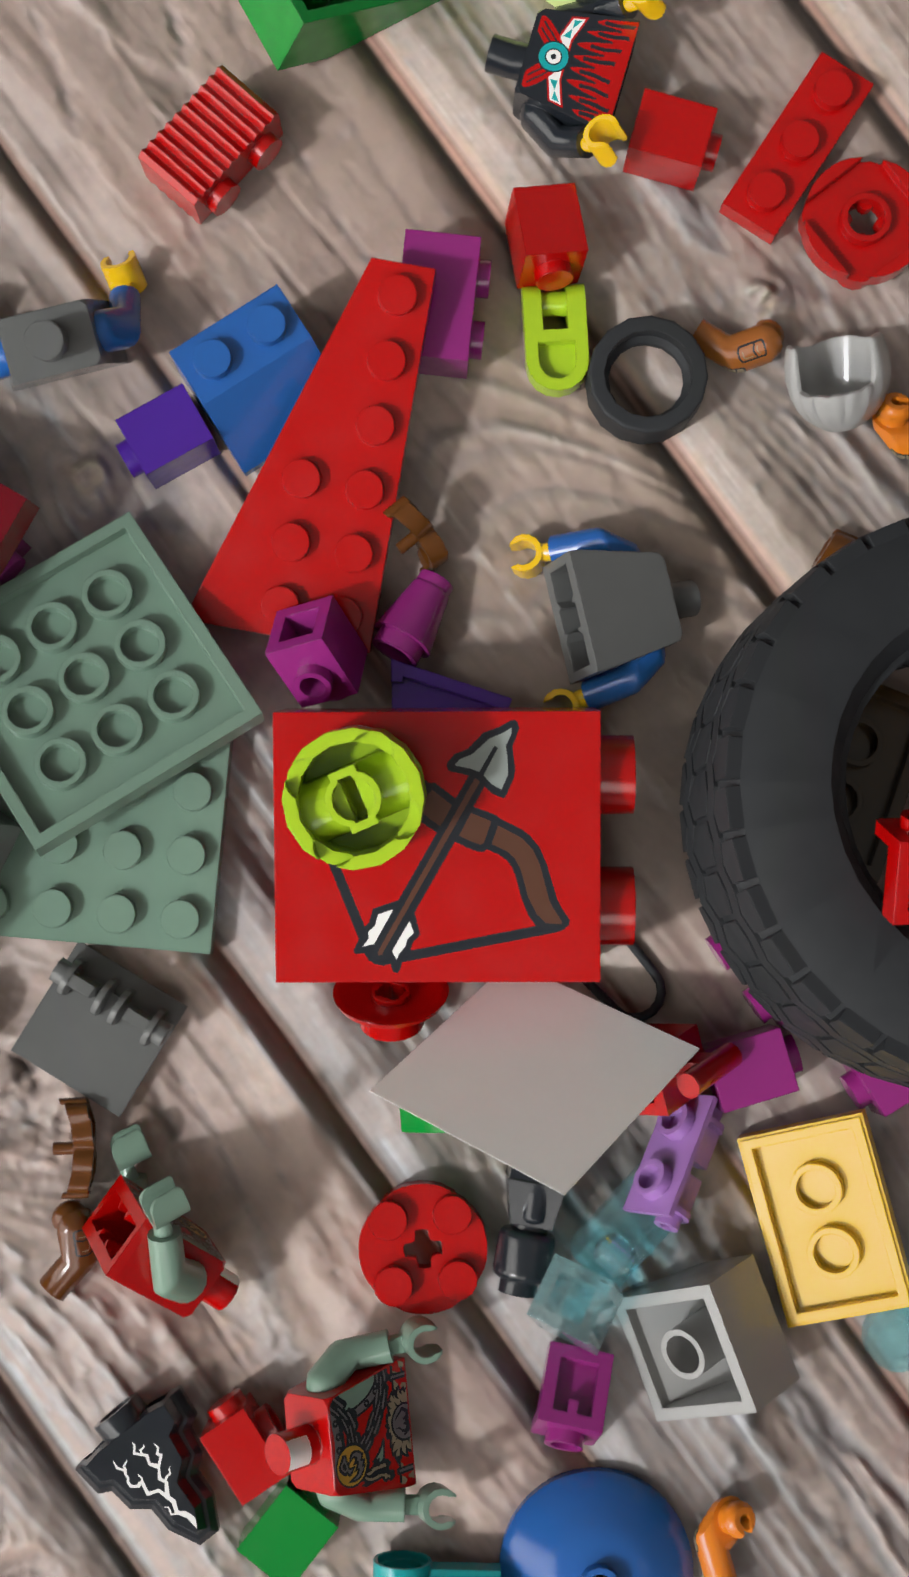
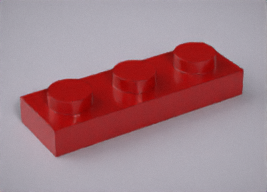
M821 52L723 201L719 213L771 245L865 102L874 84L824 52Z

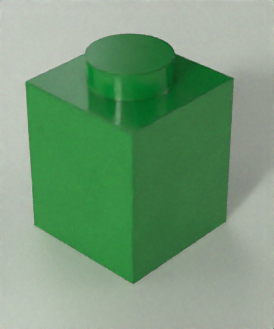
M289 1474L278 1483L243 1528L236 1550L269 1577H301L338 1529L341 1514L321 1506L315 1492L297 1489L291 1481V1474Z

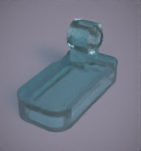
M640 1163L570 1241V1250L573 1257L609 1289L621 1287L633 1271L670 1233V1231L654 1224L656 1216L631 1213L623 1210Z

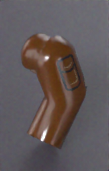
M73 1199L60 1203L52 1214V1225L57 1229L61 1256L39 1280L41 1286L59 1301H64L98 1262L82 1230L83 1225L93 1211L85 1208L80 1201Z

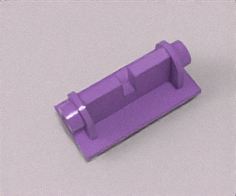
M699 1095L684 1104L670 1116L657 1117L655 1128L640 1166L635 1173L623 1210L631 1213L656 1216L654 1219L655 1225L674 1233H678L681 1223H689L691 1218L690 1212L702 1181L690 1173L692 1166L696 1169L707 1170L718 1138L722 1135L725 1128L720 1122L723 1113L715 1107L718 1098L710 1095Z

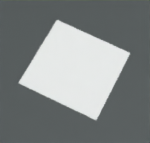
M487 982L369 1092L565 1196L700 1048L558 982Z

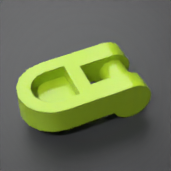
M584 283L569 284L564 287V291L541 292L537 286L522 287L521 312L525 369L528 380L537 391L546 396L559 398L570 395L580 388L586 378L589 364ZM565 316L567 328L543 329L544 317Z

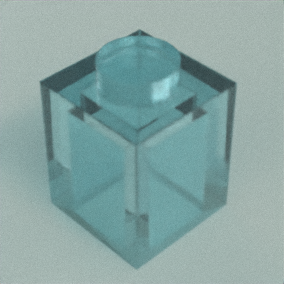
M555 1253L526 1315L539 1328L597 1356L624 1295L615 1281Z

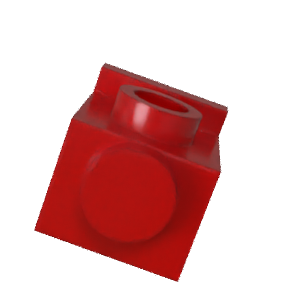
M237 1388L223 1396L207 1410L211 1419L206 1422L199 1439L242 1506L289 1475L279 1476L275 1474L266 1461L265 1443L267 1438L271 1434L285 1430L278 1415L269 1404L265 1403L259 1406L251 1392L244 1396L241 1389Z

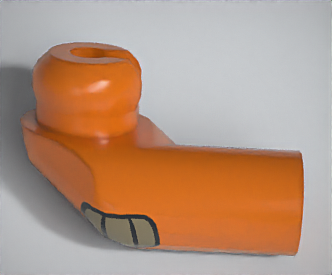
M898 392L888 393L878 411L872 416L873 428L896 457L909 460V398Z
M730 1495L714 1501L694 1532V1544L704 1577H737L730 1550L738 1539L744 1537V1531L748 1533L753 1532L756 1516L753 1508L736 1496Z

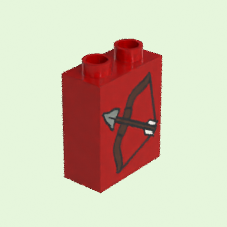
M594 707L286 708L273 712L276 983L600 982V945H634L636 927L633 866H600L601 814H634L636 799L635 740L633 735H601L600 710ZM354 725L381 728L407 744L422 766L427 789L423 818L405 849L382 865L359 870L336 867L337 865L327 864L323 860H318L305 852L288 829L281 800L284 783L287 780L288 771L301 749L324 733Z

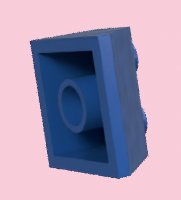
M278 284L169 352L180 376L245 476H248L264 465L321 355L313 338Z

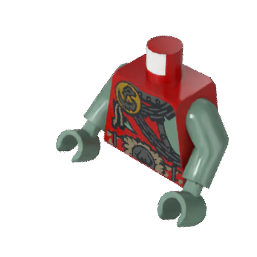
M134 1124L115 1133L111 1138L110 1147L113 1159L120 1171V1176L115 1179V1183L82 1227L105 1276L181 1317L192 1315L201 1301L218 1311L223 1310L237 1293L240 1283L239 1276L224 1268L226 1261L207 1232L183 1216L191 1208L181 1187L175 1186L173 1178L169 1175L149 1186L147 1174L137 1173L134 1165L153 1156L141 1127L138 1124Z
M418 1315L408 1318L402 1324L398 1334L389 1335L388 1330L384 1329L339 1339L330 1344L307 1373V1379L290 1388L284 1398L287 1429L271 1434L265 1443V1456L270 1469L279 1476L291 1473V1481L297 1489L315 1492L321 1506L355 1521L405 1522V1515H418L427 1525L435 1530H447L455 1525L456 1520L450 1516L439 1515L433 1517L429 1514L430 1504L436 1497L442 1495L456 1497V1494L443 1484L436 1482L428 1483L421 1487L417 1494H406V1487L416 1484L405 1357L393 1356L407 1353L415 1362L423 1365L437 1361L443 1353L442 1348L438 1344H426L415 1348L414 1341L420 1333L430 1332L438 1327L430 1319Z

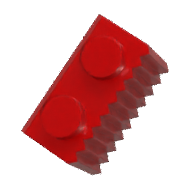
M222 65L217 67L214 75L209 76L206 84L200 86L197 93L192 94L189 102L183 104L181 111L175 113L173 119L166 123L164 129L158 131L156 138L149 141L147 148L141 150L138 158L149 181L155 184L160 191L164 192L180 208H183L197 223L202 224L212 212L216 216H220L234 204L241 189L238 185L239 182L253 167L261 171L276 158L282 146L280 138L283 136L280 117L273 108Z

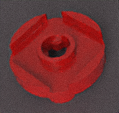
M863 157L848 158L829 167L811 187L798 220V231L810 260L821 272L831 279L837 280L841 286L850 290H860L867 285L887 282L899 275L909 265V172L898 164L883 160L880 165L871 161L861 162ZM856 209L859 214L865 215L872 211L878 218L872 227L875 234L866 235L863 232H855L850 226L853 219L849 212Z
M410 1181L391 1189L373 1206L362 1226L359 1237L361 1269L365 1279L374 1289L375 1295L382 1303L412 1314L439 1313L454 1307L461 1300L467 1299L477 1287V1282L485 1269L487 1261L486 1230L480 1214L464 1196L456 1193L451 1187L437 1181ZM421 1229L428 1230L430 1240L441 1241L442 1251L433 1253L431 1262L427 1264L418 1263L416 1255H407L404 1243L410 1244L415 1241V1231Z

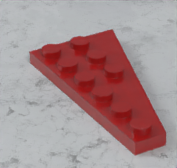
M371 257L191 603L203 623L270 635L277 611L333 595L368 649L367 653L372 651V640L375 633L374 625L377 622L394 517L390 519L383 514V511L398 500L437 274L436 269Z

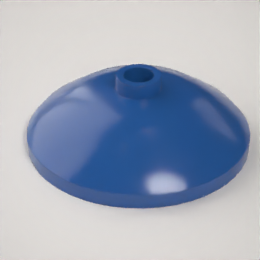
M586 1467L563 1472L543 1482L530 1492L517 1507L506 1527L499 1555L501 1577H594L596 1575H605L607 1577H693L694 1575L693 1557L687 1533L679 1516L667 1499L642 1479L624 1471L603 1467Z

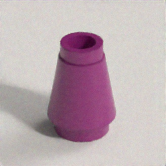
M422 569L417 578L409 584L375 623L374 627L377 634L372 640L375 648L389 659L415 667L421 658H428L448 604L449 596L453 591L451 583L433 571Z

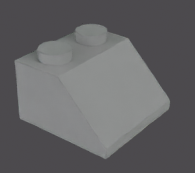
M753 1254L703 1262L621 1293L612 1299L657 1422L758 1413L800 1379Z

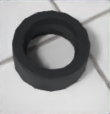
M652 315L626 319L609 329L593 350L585 382L588 406L600 426L620 440L640 445L664 442L684 430L703 401L708 381L705 354L694 336L675 321ZM644 345L662 349L672 356L681 369L683 380L681 394L675 404L660 415L647 417L629 413L618 405L611 393L609 383L611 367L619 355L632 347Z

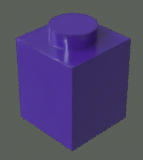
M183 383L115 420L125 437L124 440L115 444L127 468L134 478L145 473L155 489L221 454Z

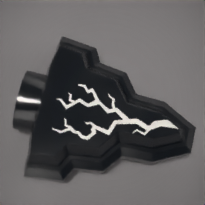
M181 1385L153 1400L148 1405L135 1392L113 1408L94 1426V1429L103 1441L92 1453L82 1459L75 1470L97 1494L112 1491L129 1509H152L168 1530L199 1545L203 1544L220 1529L214 1490L199 1470L204 1447L192 1427L198 1412Z

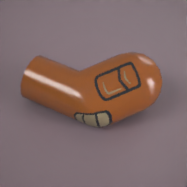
M703 319L693 334L705 357L733 373H742L771 363L781 353L785 339L784 330L781 325L771 319L760 320L755 326L731 335Z

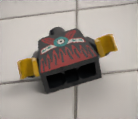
M579 0L557 6L554 10L543 9L538 11L529 43L498 34L493 35L487 54L485 72L517 81L514 92L513 115L521 121L522 128L549 157L591 158L595 156L599 164L605 168L612 167L616 163L618 157L609 143L614 140H622L624 142L628 139L627 134L615 118V113L634 52L640 24L639 20L633 18L637 15L638 10L650 20L661 18L666 10V4L662 0Z

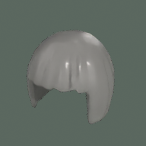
M881 332L870 337L851 335L833 337L808 347L787 346L785 350L784 371L788 393L796 410L812 425L828 432L852 430L869 420L882 405L890 385L892 367L889 349Z

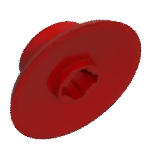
M336 982L333 987V999L340 1011L350 1020L359 1023L362 1031L367 1036L386 1042L402 1041L418 1034L423 1028L424 1021L440 1011L449 995V985L447 982Z

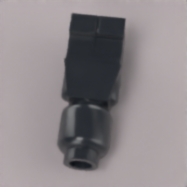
M507 1165L505 1182L510 1224L504 1225L498 1233L493 1271L500 1277L498 1287L500 1292L521 1298H536L538 1285L545 1284L550 1277L556 1239L548 1230H553L564 1195Z

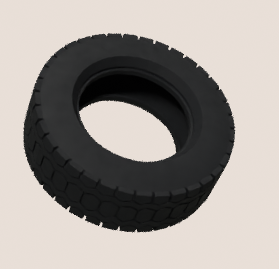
M906 518L851 541L818 563L776 598L738 637L719 664L716 673H714L696 712L697 716H695L684 754L686 762L682 766L679 805L683 806V810L679 815L683 853L687 852L689 858L685 861L694 897L695 899L700 898L702 906L699 907V910L714 943H720L723 949L720 951L721 955L741 984H748L750 988L748 992L775 1020L782 1021L784 1028L813 1049L822 1051L823 1055L860 1073L909 1088V925H892L882 915L884 893L870 875L856 846L848 818L845 791L847 758L853 733L864 708L878 687L895 670L909 667V518Z

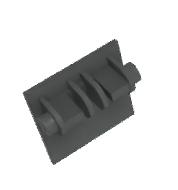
M77 943L68 959L63 957L53 969L49 980L53 983L11 1051L113 1114L121 1117L188 1006L85 943Z

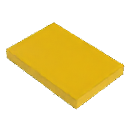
M863 1108L741 1134L737 1138L788 1328L909 1307V1265L866 1109Z

